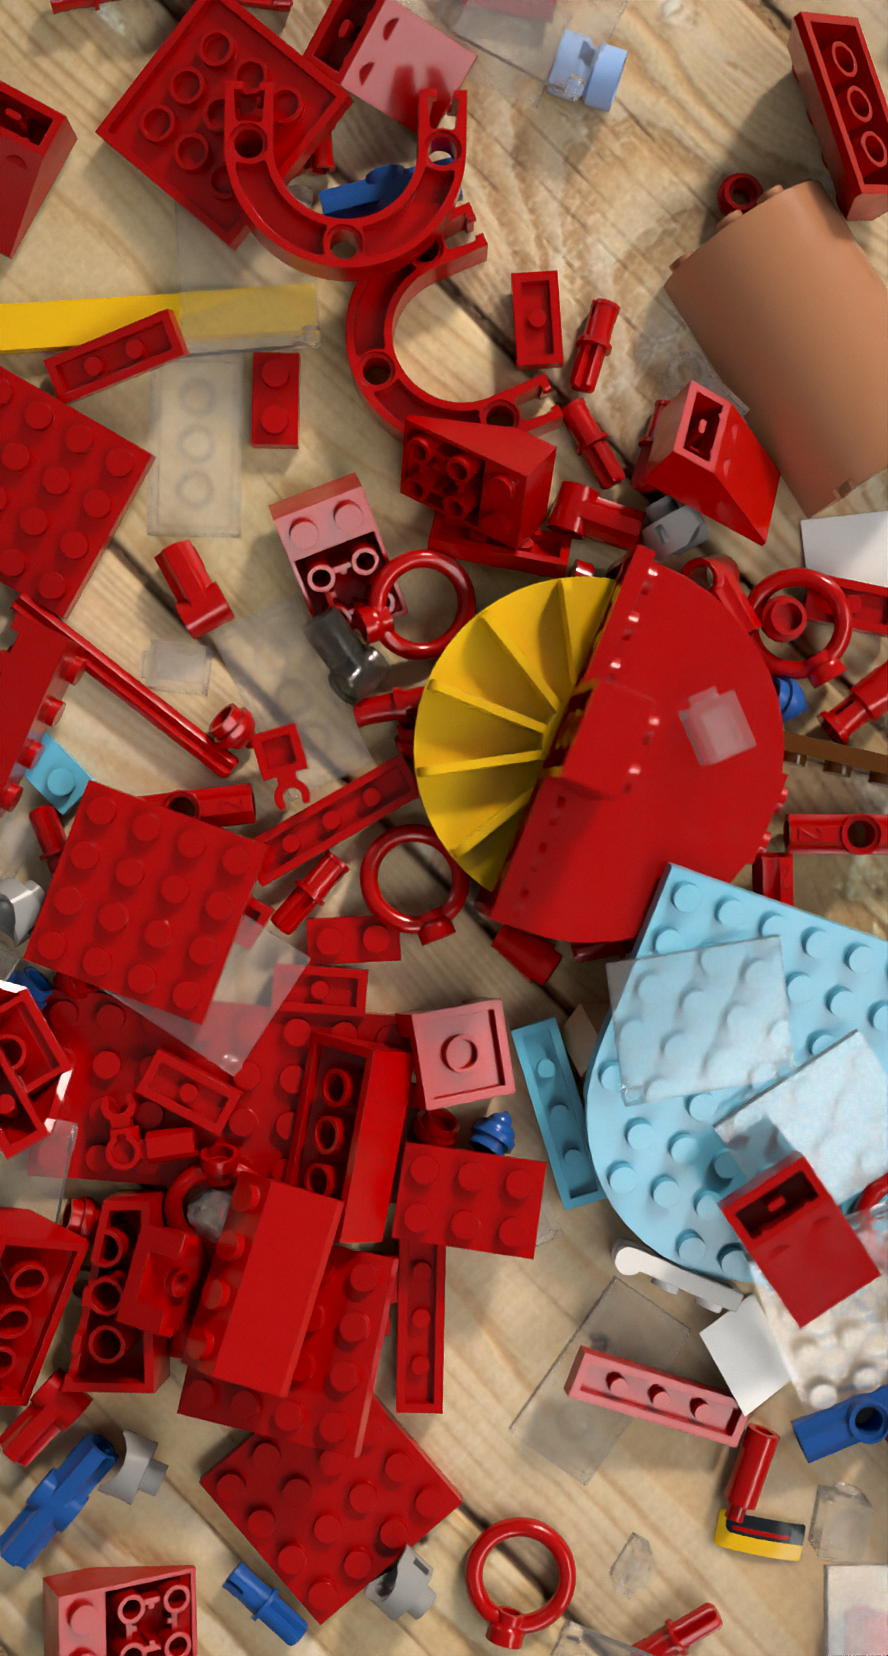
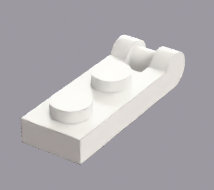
M627 1237L618 1238L611 1245L612 1259L618 1271L623 1275H635L640 1271L652 1276L651 1283L664 1291L677 1294L680 1288L696 1295L694 1301L710 1311L720 1313L723 1307L735 1313L737 1312L744 1295L736 1284L682 1267L660 1255L651 1247Z

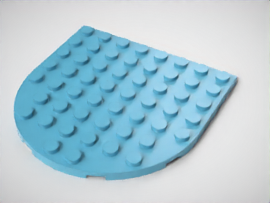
M667 862L595 1041L587 1067L583 1091L586 1128L584 1129V1136L596 1177L613 1208L625 1224L644 1243L676 1264L703 1275L742 1282H768L716 1203L796 1150L806 1157L852 1227L854 1206L861 1192L876 1177L888 1171V940ZM888 1194L879 1201L872 1215L871 1228L876 1240L888 1231Z

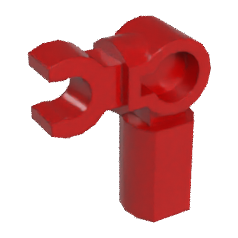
M136 1092L126 1093L127 1108L123 1113H119L114 1109L112 1096L102 1097L100 1103L101 1112L111 1124V1129L107 1130L108 1144L105 1156L107 1162L113 1168L128 1170L138 1166L145 1158H148L149 1163L155 1164L199 1156L198 1132L194 1124L147 1131L145 1138L142 1139L139 1125L134 1124V1116L137 1114L140 1106L139 1097Z

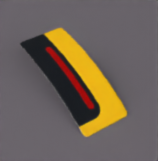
M720 1509L714 1537L715 1545L769 1558L790 1561L800 1560L806 1531L804 1524L776 1521L745 1514L742 1523H737L725 1516L726 1509Z

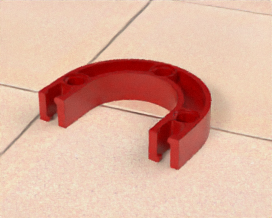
M225 80V161L230 189L244 223L258 242L273 256L286 265L313 277L342 282L363 281L388 275L407 266L426 252L439 238L454 213L459 199L467 151L468 90L454 89L452 104H447L446 115L456 116L455 127L450 130L446 128L432 129L430 127L429 115L431 114L432 101H437V89L419 88L416 168L409 184L403 193L383 210L366 217L340 219L322 215L306 207L287 189L278 173L275 164L276 101L274 82L260 81L261 97H257V108L263 109L262 120L260 122L250 120L240 122L237 120V108H241L240 93H244V82ZM245 144H255L262 149L258 156L249 159L237 153ZM436 151H443L451 156L453 162L440 166L432 162L429 156ZM345 242L354 246L357 252L349 259H340L331 250L338 243Z
M470 202L455 208L446 228L431 245L430 248L437 253L433 260L421 262L416 259L407 266L388 275L357 281L348 304L345 326L346 350L356 390L372 417L384 430L402 443L404 440L405 418L409 415L487 424V421L492 416L504 415L509 418L512 427L518 428L537 438L560 428L564 417L559 404L552 406L550 411L544 415L529 420H523L521 417L519 406L536 397H539V400H543L548 397V393L552 392L545 373L483 400L452 402L434 397L420 389L406 375L397 359L393 346L394 334L398 320L407 304L426 287L487 261L488 243L483 233L476 235L475 241L453 249H448L445 244L446 239L465 230L466 234L474 231L476 216ZM377 367L383 368L388 371L390 377L383 384L374 385L365 379L368 371Z

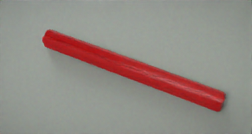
M22 593L15 599L10 607L11 614L15 616L17 612L73 640L86 650L83 659L87 660L85 672L220 778H227L233 773L239 760L232 753L219 747L214 742V739L29 595Z

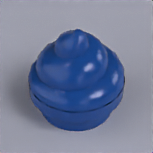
M789 677L772 678L778 695L783 723L797 718L801 713H805L808 710V703L804 692L796 680Z
M26 966L22 971L15 970L7 979L9 983L28 988L40 1010L47 1005L45 1000L53 993L50 990L53 988L48 979L31 966Z
M508 1111L493 1113L488 1117H480L474 1122L470 1129L473 1135L469 1140V1144L476 1151L498 1155L510 1154L515 1147V1133L511 1127L512 1118Z

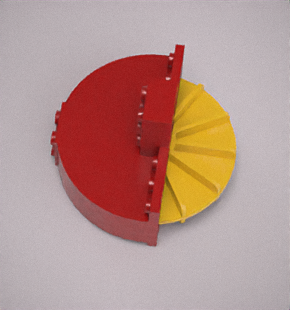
M637 544L608 567L604 578L586 576L558 578L521 588L498 599L479 612L457 633L437 660L425 684L418 706L413 743L415 776L423 807L437 837L447 852L470 877L481 885L473 909L507 926L510 925L542 937L568 942L599 943L638 937L667 862L730 884L746 864L753 865L755 858L760 859L764 855L771 837V833L766 830L773 813L778 814L786 802L788 788L784 787L788 775L783 773V720L775 686L759 649L728 608L688 577L654 562L653 559L656 551Z

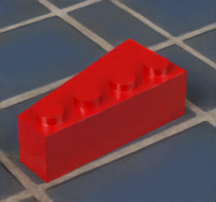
M17 612L10 626V629L18 632L16 640L7 650H0V818L3 817L5 811L11 813L17 806L23 793V787L19 786L27 768L33 770L41 759L45 745L40 742L48 726L54 728L58 724L66 707V703L61 700L69 684L75 686L79 682L87 665V660L83 659L86 653L85 649L70 638Z
M121 1189L103 1201L90 1259L92 1267L88 1284L84 1287L81 1300L83 1308L78 1330L74 1333L70 1350L72 1358L69 1371L65 1375L61 1392L155 1393L170 1377V1356L167 1355L170 1337L159 1336L115 1321L142 1223L167 1227L164 1216L166 1189Z

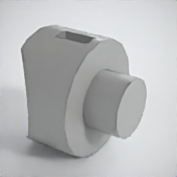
M668 495L645 508V512L652 524L640 532V537L647 548L656 551L654 559L662 561L672 554L680 556L707 540V525L701 513L687 505L679 508L673 497Z
M6 877L0 881V930L14 941L15 949L31 937L46 894L34 881L28 880L23 884L15 878Z
M125 1429L122 1433L125 1437L127 1448L124 1465L114 1478L105 1484H100L98 1491L131 1505L138 1490L154 1497L156 1496L169 1465L153 1459L158 1442L151 1441L129 1429Z
M406 1544L398 1564L385 1569L373 1581L369 1582L365 1587L364 1594L391 1620L399 1618L406 1611L415 1620H418L428 1611L437 1595L428 1586L434 1569Z

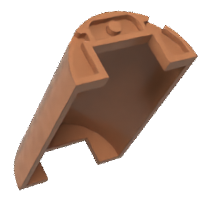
M811 178L786 190L781 185H776L762 194L756 201L757 206L745 214H742L740 209L728 214L716 225L717 234L706 241L695 252L689 251L683 254L669 266L672 275L664 285L667 294L763 448L781 472V477L808 520L845 498L859 485L888 468V289L821 182Z

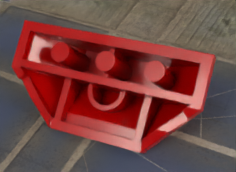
M0 980V1149L5 1158L9 1160L52 1135L74 1069L29 989Z

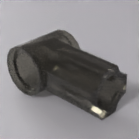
M336 605L325 609L303 626L302 633L331 671L328 674L329 685L333 692L345 703L357 705L389 676L390 668L385 657L373 646L361 642Z

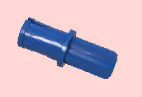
M241 1561L236 1566V1569L234 1568L226 1578L222 1587L245 1605L252 1613V1620L256 1621L259 1618L287 1645L293 1646L298 1643L308 1628L307 1622L277 1596L279 1590L276 1587L271 1589Z

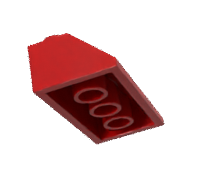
M800 11L793 17L787 48L793 63V75L800 84L807 104V117L815 128L822 149L821 158L823 164L829 170L836 191L837 206L843 213L846 221H873L888 212V106L857 17Z
M312 1031L285 1183L345 1202L334 1241L338 1243L382 1242L414 1068L412 1052L384 1043Z
M240 1170L191 1331L187 1338L181 1363L218 1379L287 1398L345 1202L279 1180Z
M0 1206V1405L27 1406L86 1255L89 1242L86 1238L30 1209Z

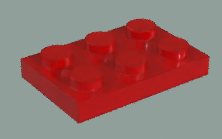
M405 1141L391 1238L534 1260L547 1162Z

